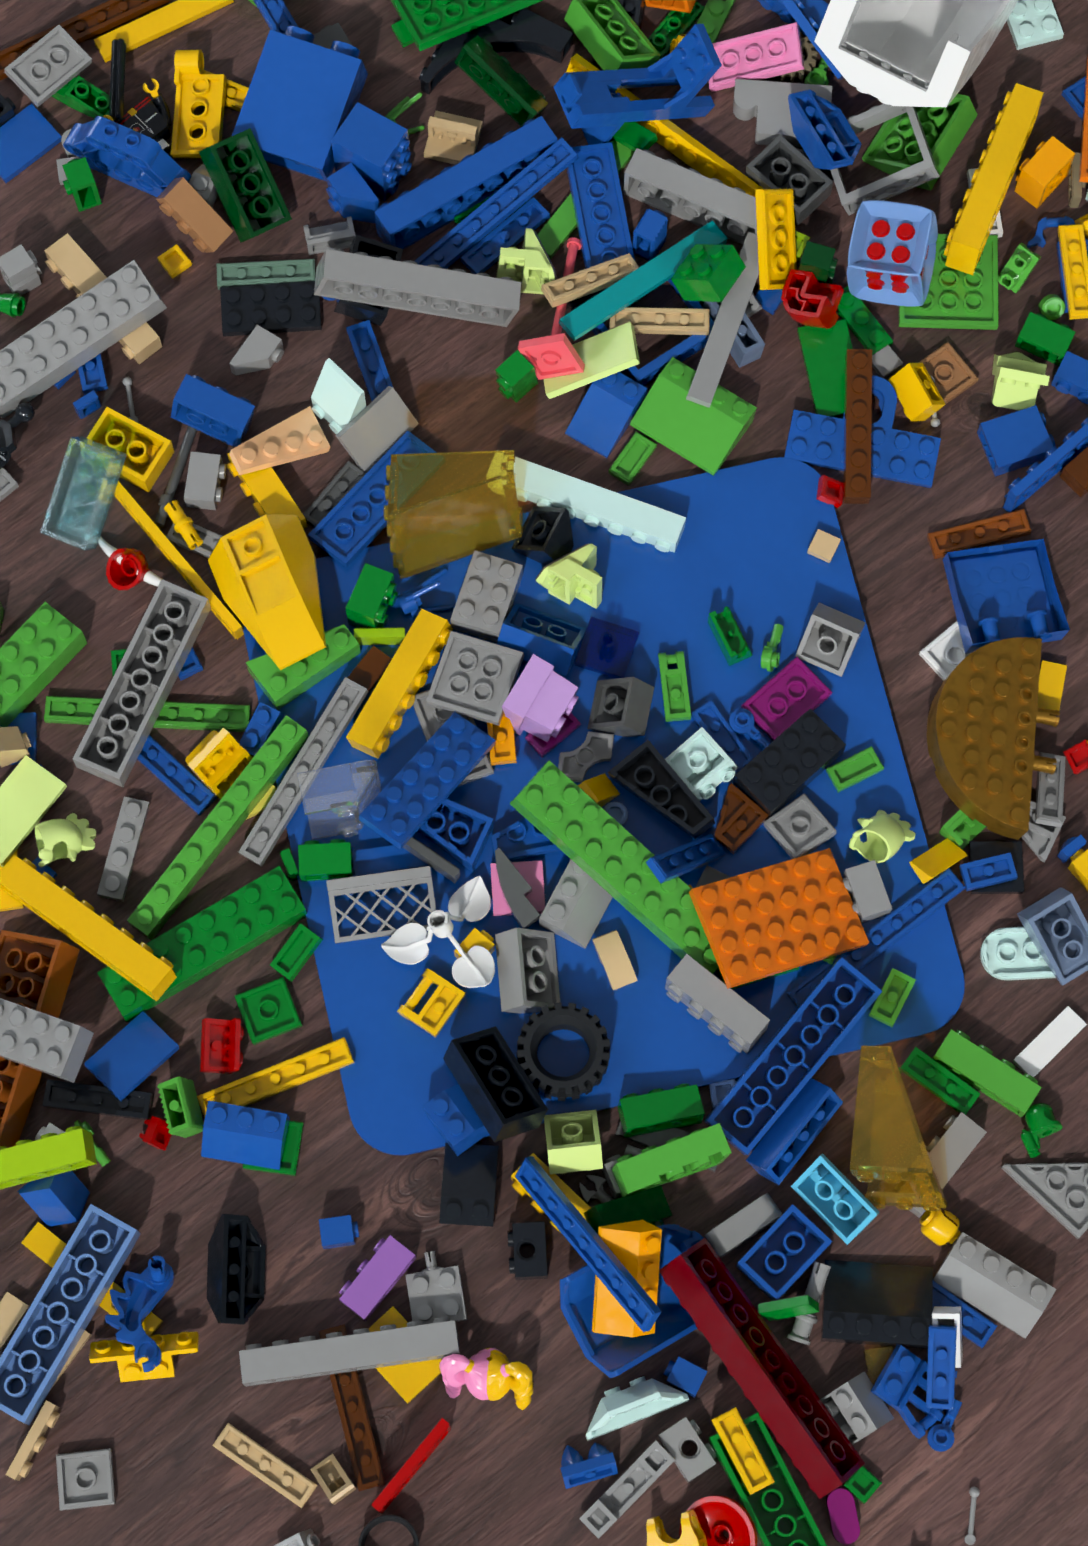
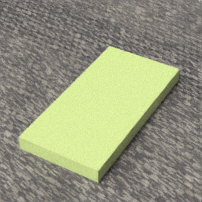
M625 323L573 344V347L585 364L584 372L544 379L545 393L551 399L640 364L632 323Z
M27 755L24 756L0 786V866L2 867L67 788L64 782Z

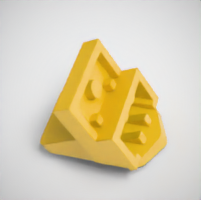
M222 728L219 733L215 730L211 731L186 757L185 761L198 778L221 799L252 760V756L240 746L226 729Z

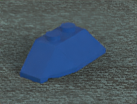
M811 89L789 94L788 102L793 133L814 168L832 170L852 165L862 144L841 109L828 100L817 96Z

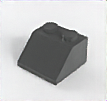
M635 677L597 681L587 729L623 737L645 736L654 687Z

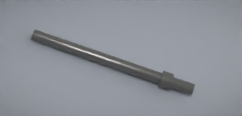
M190 426L187 427L166 491L161 495L158 503L160 508L154 523L160 527H164L168 516L164 510L165 505L170 503L173 506L172 501L175 500L174 495L197 432L196 429Z

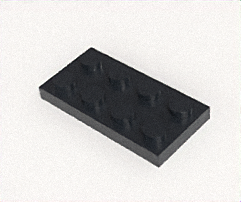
M315 281L220 287L223 337L250 335L256 325L271 333L322 330L320 296L314 295Z

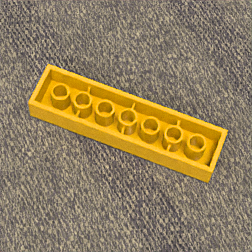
M1018 83L1015 84L1013 92H1007L1003 103L1004 107L999 111L995 122V129L991 131L988 138V146L982 152L979 168L973 174L971 187L967 189L963 199L964 204L957 213L955 226L949 232L946 241L948 243L943 254L947 256L945 266L970 275L974 274L1036 122L1044 92Z

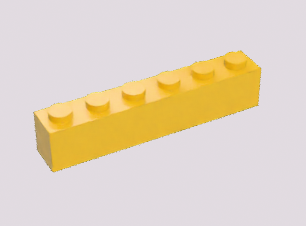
M424 609L420 610L346 736L353 748L377 759L381 753L387 750L392 734L400 728L402 717L406 710L410 709L414 704L416 693L419 688L425 685L428 677L427 674L432 666L438 663L440 652L444 645L447 644L450 632L453 631L447 619Z

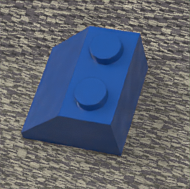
M352 163L327 177L328 188H326V191L330 197L328 203L334 212L338 211L346 219L351 216L352 220L376 224L374 212L379 207V199Z

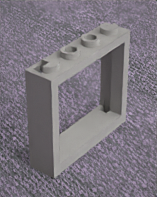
M890 104L876 105L866 112L850 116L847 119L855 134H858L907 112L924 159L917 164L850 193L846 191L839 168L830 170L842 206L848 215L856 213L862 201H884L940 177L915 107L892 106Z

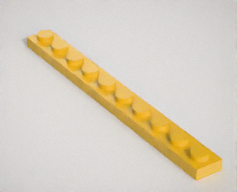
M575 54L571 57L566 72L601 71L579 54ZM625 88L615 91L620 93L622 97H628L630 101L641 100ZM670 120L636 122L655 133L658 138L657 143L697 170L701 175L719 179L723 184L732 188L738 187L755 197V190L763 189Z

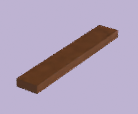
M345 1324L319 1331L320 1339H325L326 1334L342 1332V1336L348 1335ZM357 1371L331 1374L330 1379L358 1490L360 1492L385 1485Z

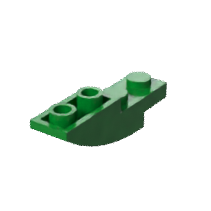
M79 75L52 95L58 101L94 119L96 116L103 117L104 115H109L110 96Z

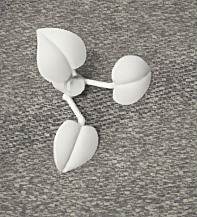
M481 876L466 882L452 895L448 903L449 912L436 910L428 916L427 923L429 926L427 931L418 923H408L396 930L387 941L381 944L383 950L395 961L412 965L423 961L428 956L429 947L427 943L432 941L433 933L439 938L448 937L462 956L452 966V975L455 981L467 988L489 985L495 974V963L490 952L484 947L474 946L466 954L451 934L454 928L451 920L462 922L465 918L470 922H476L488 914L491 908V898Z

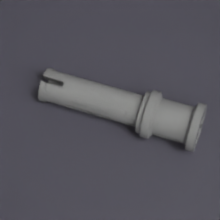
M814 1261L805 1295H809L818 1303L821 1299L831 1266ZM816 1313L795 1316L796 1319L792 1331L787 1335V1338L810 1346L811 1341L809 1337L813 1325L817 1324L818 1316H815Z

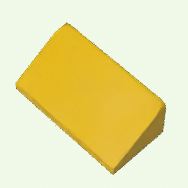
M946 838L910 861L909 864L921 882L925 884L968 855L955 843Z

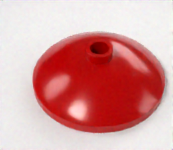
M721 1495L706 1496L694 1502L686 1510L695 1511L701 1528L706 1535L708 1546H757V1532L754 1522L745 1508L735 1500ZM680 1524L679 1537H680L681 1534H682V1526H681V1524ZM724 1529L729 1533L728 1538L723 1534Z

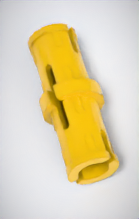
M173 500V506L170 503L165 505L164 510L173 521L175 531L182 535L190 550L196 549L194 544L197 547L201 546L203 539L193 527V520L191 517L186 516L179 502Z

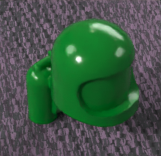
M1046 1103L1032 1105L1025 1114L1029 1131L1023 1129L1021 1139L1030 1158L1040 1155L1039 1139L1056 1133L1063 1128L1061 1122L1056 1120L1052 1107Z

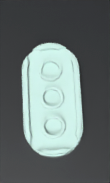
M1024 927L996 929L986 937L981 945V963L984 969L997 979L1056 978Z

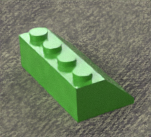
M572 0L564 20L603 70L648 68L660 59L661 55L618 0Z

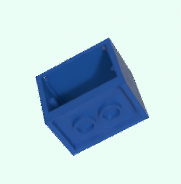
M359 102L355 104L331 140L335 172L352 163L376 197L384 201L387 200L389 195H394L398 189L399 180L402 176H406L411 169L408 129Z

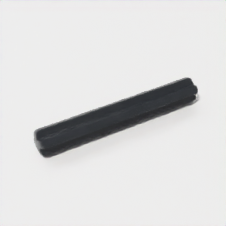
M121 38L112 41L109 116L113 118L114 122H121L124 112L126 44Z

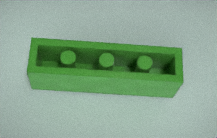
M951 1029L932 1059L1022 1118L1042 1088L1037 1084L1038 1081L1029 1074L1024 1073L1022 1075L1014 1070L1016 1067L1011 1062L1005 1059L1000 1061L992 1056L993 1052L986 1046L981 1044L979 1046L969 1041L970 1037L960 1030L955 1032Z

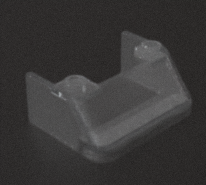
M363 760L297 773L305 815H308L312 840L342 834L344 837L357 835L358 830L364 826L359 821V815L382 791L377 762L375 760Z

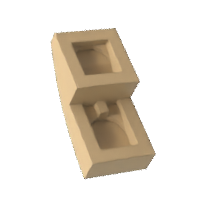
M617 930L592 939L613 990L638 981Z

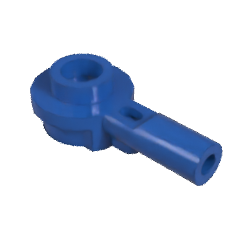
M739 708L731 713L729 716V726L733 731L742 735L747 733L763 749L771 744L754 726V716L749 710Z
M954 1399V1410L947 1409L942 1423L931 1427L928 1431V1444L935 1451H947L954 1443L955 1438L951 1427L962 1405V1402Z

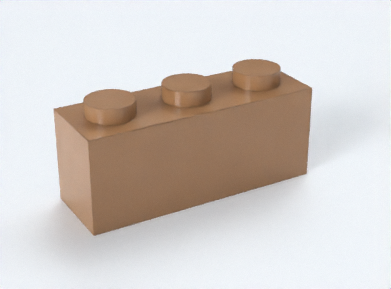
M184 177L175 178L156 198L161 204L159 208L169 217L172 216L177 221L176 226L184 234H189L194 240V246L201 252H215L233 232Z

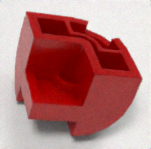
M791 269L784 285L781 299L786 312L796 322L804 326L829 329L836 324L839 318L836 311L844 289L841 285L819 283L813 272Z

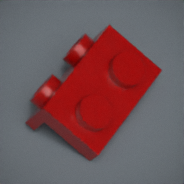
M240 1018L232 1020L202 1019L200 1072L232 1074L239 1071V1067H241L243 1062V1054L240 1052V1041H242L244 1034Z

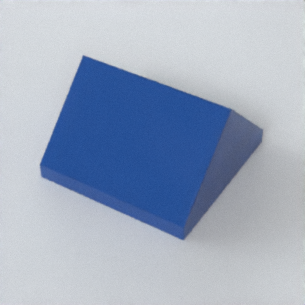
M73 1171L28 1182L18 1190V1193L48 1227L79 1222L90 1194L89 1190Z

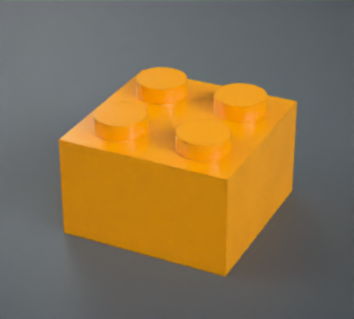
M1054 136L1047 142L1042 141L1036 148L1035 155L1031 159L1026 158L1019 167L1021 172L1015 179L1017 181L1015 192L1036 209L1068 176L1075 156L1071 149Z

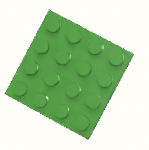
M938 234L935 263L926 300L922 306H899V327L997 330L998 235H989L973 275L945 266L947 256L943 254L948 243L946 241L949 234Z

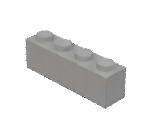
M962 1112L957 1118L953 1115L943 1126L947 1130L941 1138L937 1135L927 1146L930 1150L927 1157L924 1159L920 1156L911 1167L915 1171L909 1179L903 1177L895 1187L898 1193L894 1199L918 1218L923 1215L987 1133Z

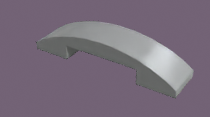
M655 1440L628 1470L580 1517V1520L599 1539L676 1459Z

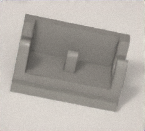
M351 216L347 217L346 222L309 229L308 225H303L309 255L324 253L326 249L350 248L356 236Z

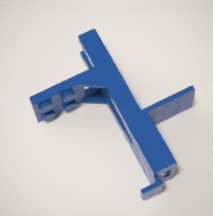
M695 24L670 54L648 68L566 72L554 85V90L571 129L581 128L588 145L608 143L625 122L706 117L715 106L711 95H695L722 64L704 24ZM670 85H680L681 87L673 98L630 101L628 97H622L620 93L615 92L617 89Z

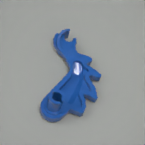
M153 1256V1263L149 1259L148 1267L141 1274L125 1272L123 1277L125 1293H120L114 1289L110 1290L112 1305L118 1315H105L106 1323L119 1330L115 1334L117 1341L131 1344L135 1347V1363H138L142 1357L148 1359V1361L142 1363L144 1372L152 1371L161 1363L162 1354L156 1342L145 1333L142 1323L174 1283L172 1267L165 1263L164 1258L161 1256Z

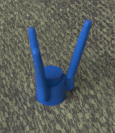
M443 568L418 585L397 596L405 615L411 613L412 617L418 616L421 609L431 613L454 610L455 605L418 608L422 605L419 596L440 586V581L433 584L430 583L448 571L447 568Z

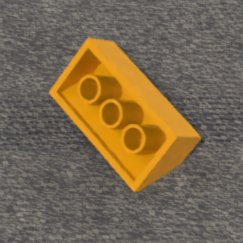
M644 1220L599 1226L598 1235L657 1305L662 1229ZM595 1274L592 1332L625 1337L655 1334V1323L650 1331L643 1332Z

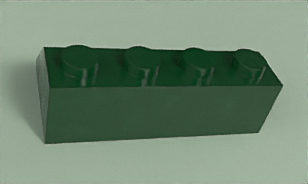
M477 35L463 46L454 63L519 126L523 127L525 122L530 119H536L548 105L545 96L539 90H534L528 84V80L524 75L515 72L510 67V62L493 50L489 41L481 39Z
M251 128L199 151L240 243L292 220Z

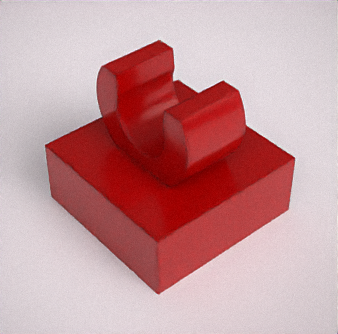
M152 1116L150 1120L144 1121L148 1127L145 1134L140 1133L139 1137L143 1139V1142L166 1151L172 1134L168 1133L169 1129L167 1128L168 1124L166 1121Z

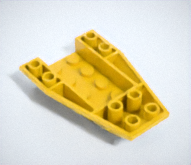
M265 514L222 536L210 555L208 563L223 600L276 666L282 670L326 648L316 557L298 515Z

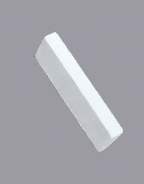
M1067 1006L1012 1062L1024 1073L1035 1077L1087 1024Z

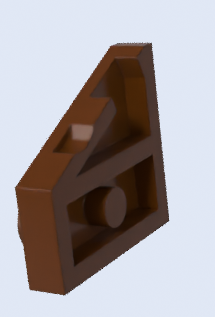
M731 783L728 786L714 837L732 854H735L763 822L768 819V814Z

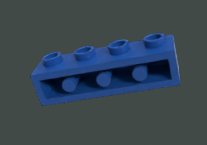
M811 1078L773 1124L746 1161L761 1176L780 1185L839 1109L843 1101L830 1087Z

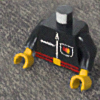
M151 79L154 83V89L152 91L149 90L146 83H143V90L146 93H150L152 97L146 96L123 115L121 122L116 123L154 139L168 154L171 151V145L166 141L171 136L169 130L172 124L170 110L162 94L157 92L159 89L158 81ZM104 115V116H103L104 118H107V119L113 121V118H112L111 116H109V115Z

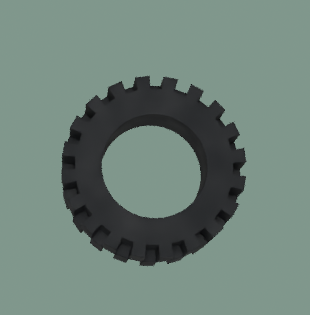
M559 1002L554 1003L553 1008H548L547 1005L542 1007L540 1013L536 1015L534 1012L529 1017V1022L527 1024L524 1023L521 1028V1035L518 1036L517 1057L519 1064L538 1093L539 1091L544 1093V1097L551 1099L552 1096L558 1097V1101H565L567 1097H572V1100L579 1099L583 1093L587 1095L592 1092V1088L595 1085L598 1086L602 1081V1077L606 1074L608 1068L610 1041L607 1038L605 1026L600 1025V1019L596 1015L591 1016L589 1014V1009L585 1007L578 1009L574 1003L562 1006V1003ZM564 1029L576 1032L588 1045L590 1056L587 1064L581 1071L572 1076H555L546 1071L539 1062L537 1056L539 1044L546 1035L556 1030Z

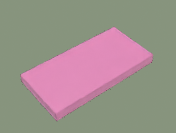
M795 22L712 43L722 66L709 79V89L711 92L735 87V79L763 80L803 70L804 61L798 23Z

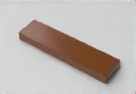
M1020 509L928 533L927 538L934 559L945 557L947 552L980 548L1031 534V528L1025 510Z

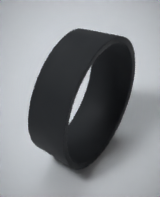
M383 1515L370 1521L361 1532L358 1546H365L367 1535L372 1528L382 1522L394 1521L405 1526L413 1537L414 1546H419L418 1537L412 1525L405 1519L395 1515Z

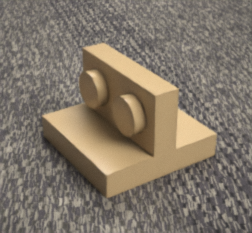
M435 111L434 117L430 116L428 122V140L424 150V158L457 165L465 156L474 155L483 121Z

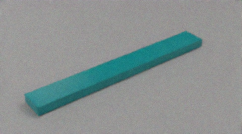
M712 220L560 318L559 324L573 341L577 340L671 279L695 244L723 245L727 242L728 238Z

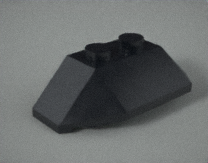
M221 1214L208 1243L207 1300L218 1323L246 1324L249 1320L248 1318L264 1301L266 1245L251 1224L250 1218L245 1215Z

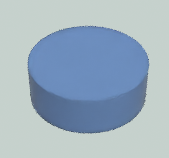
M610 802L604 807V810L620 825L624 826L626 824L628 811L622 803Z

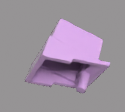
M534 654L503 703L502 709L505 716L510 719L516 734L521 735L524 730L548 742L551 736L556 738L566 720L563 715L569 716L579 698L575 695L578 687L554 672L553 665Z

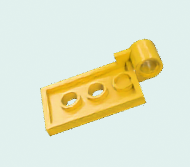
M176 50L174 56L176 97L171 156L173 158H201L199 151L222 141L227 78L224 74H204V55L202 50ZM205 106V111L201 115H194L196 107ZM195 129H203V134L199 138H192V132Z

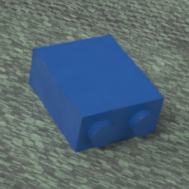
M1036 405L980 423L977 434L994 476L1032 465L1035 462L1044 461L1046 453L1056 446L1053 436L1051 434L1048 435L1045 428V416L1042 412L1039 413Z

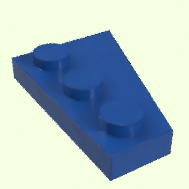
M526 818L491 836L494 856L495 850L500 848L510 861L561 851Z

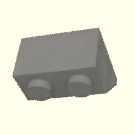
M818 603L795 657L798 656L801 660L842 677L866 622Z

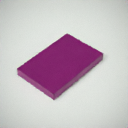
M797 656L743 703L741 708L749 710L754 716V722L774 741L810 708L814 711L832 695V691Z

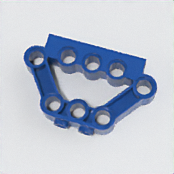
M96 116L93 121L84 124L75 123L63 143L64 148L80 159L86 157L91 169L155 197H158L175 178L184 177L189 183L192 177L154 139L101 116Z

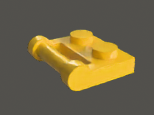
M426 968L422 974L423 979L405 1005H401L397 1012L436 1038L464 998L465 992ZM432 983L436 984L438 987L419 1014L413 1012Z

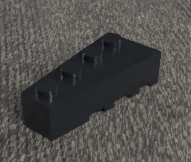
M649 740L645 741L608 771L611 779L695 840L715 824L712 815Z

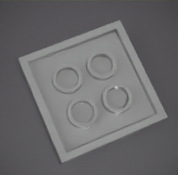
M451 631L426 703L500 726L504 714L502 705L514 686L524 653Z

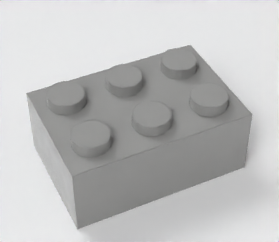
M474 550L450 619L452 629L497 643L502 624L510 613L523 577V565Z

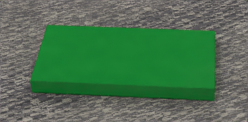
M846 319L837 321L829 329L811 326L798 327L797 333L815 412L819 415L835 418L843 417L845 403V355L847 349H853Z

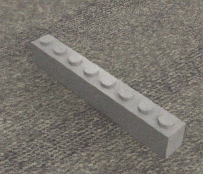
M440 1317L433 1319L434 1323L423 1325V1321L408 1322L407 1327L396 1328V1325L392 1324L380 1326V1331L369 1332V1328L353 1330V1335L342 1336V1332L326 1334L325 1339L316 1340L315 1336H306L299 1338L297 1343L289 1344L288 1340H278L272 1342L273 1346L262 1347V1344L246 1345V1350L239 1351L242 1384L247 1387L443 1359L451 1354H460L457 1325L455 1320L450 1321V1317Z

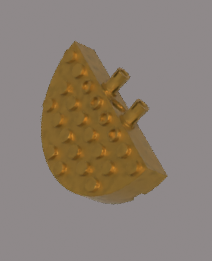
M1030 637L1002 639L982 646L969 654L943 681L932 701L927 722L930 758L932 757L936 768V777L949 798L970 819H976L987 826L986 829L1016 840H1019L1029 831L1033 771L1053 775L1057 766L1053 765V763H1057L1056 758L1037 756L1034 753L1036 723L1057 727L1060 717L1056 716L1060 715V711L1039 708L1037 705L1042 639Z

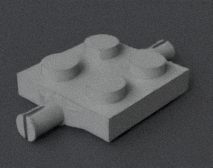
M430 1251V1255L429 1252H425L427 1269L405 1275L412 1321H423L424 1325L434 1323L433 1319L440 1317H450V1321L455 1320V1322L468 1320L459 1266L437 1267L435 1251Z

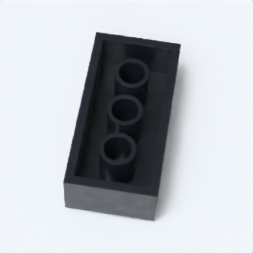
M810 708L735 775L733 783L741 792L764 810L769 818L782 809L844 753L846 744Z
M491 1027L451 1040L443 1059L494 1143L539 1128L548 1108L497 1027Z

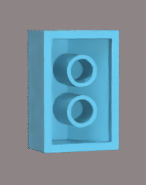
M823 1153L791 1186L847 1245L880 1213Z

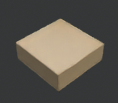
M818 529L807 553L830 563L841 539Z

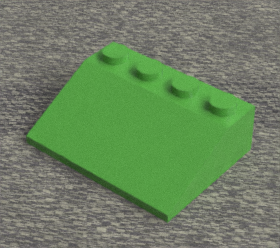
M957 94L947 107H915L939 176L977 117V112L969 96ZM907 112L883 123L862 157L864 162L891 175L924 160ZM939 177L917 187L932 190Z
M672 357L659 374L631 420L630 425L714 476L753 423L757 407L719 384L710 408L686 400L696 371Z

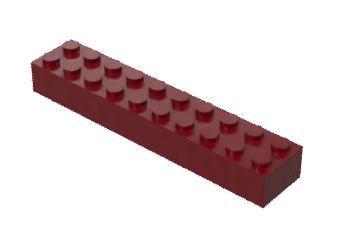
M706 1238L693 1245L659 1270L665 1283L678 1297L681 1306L690 1314L698 1330L704 1334L711 1344L712 1350L721 1358L729 1374L735 1378L742 1388L745 1397L752 1402L759 1412L760 1418L771 1429L777 1442L783 1446L790 1456L793 1465L799 1469L807 1480L810 1489L816 1493L819 1499L841 1486L865 1464Z

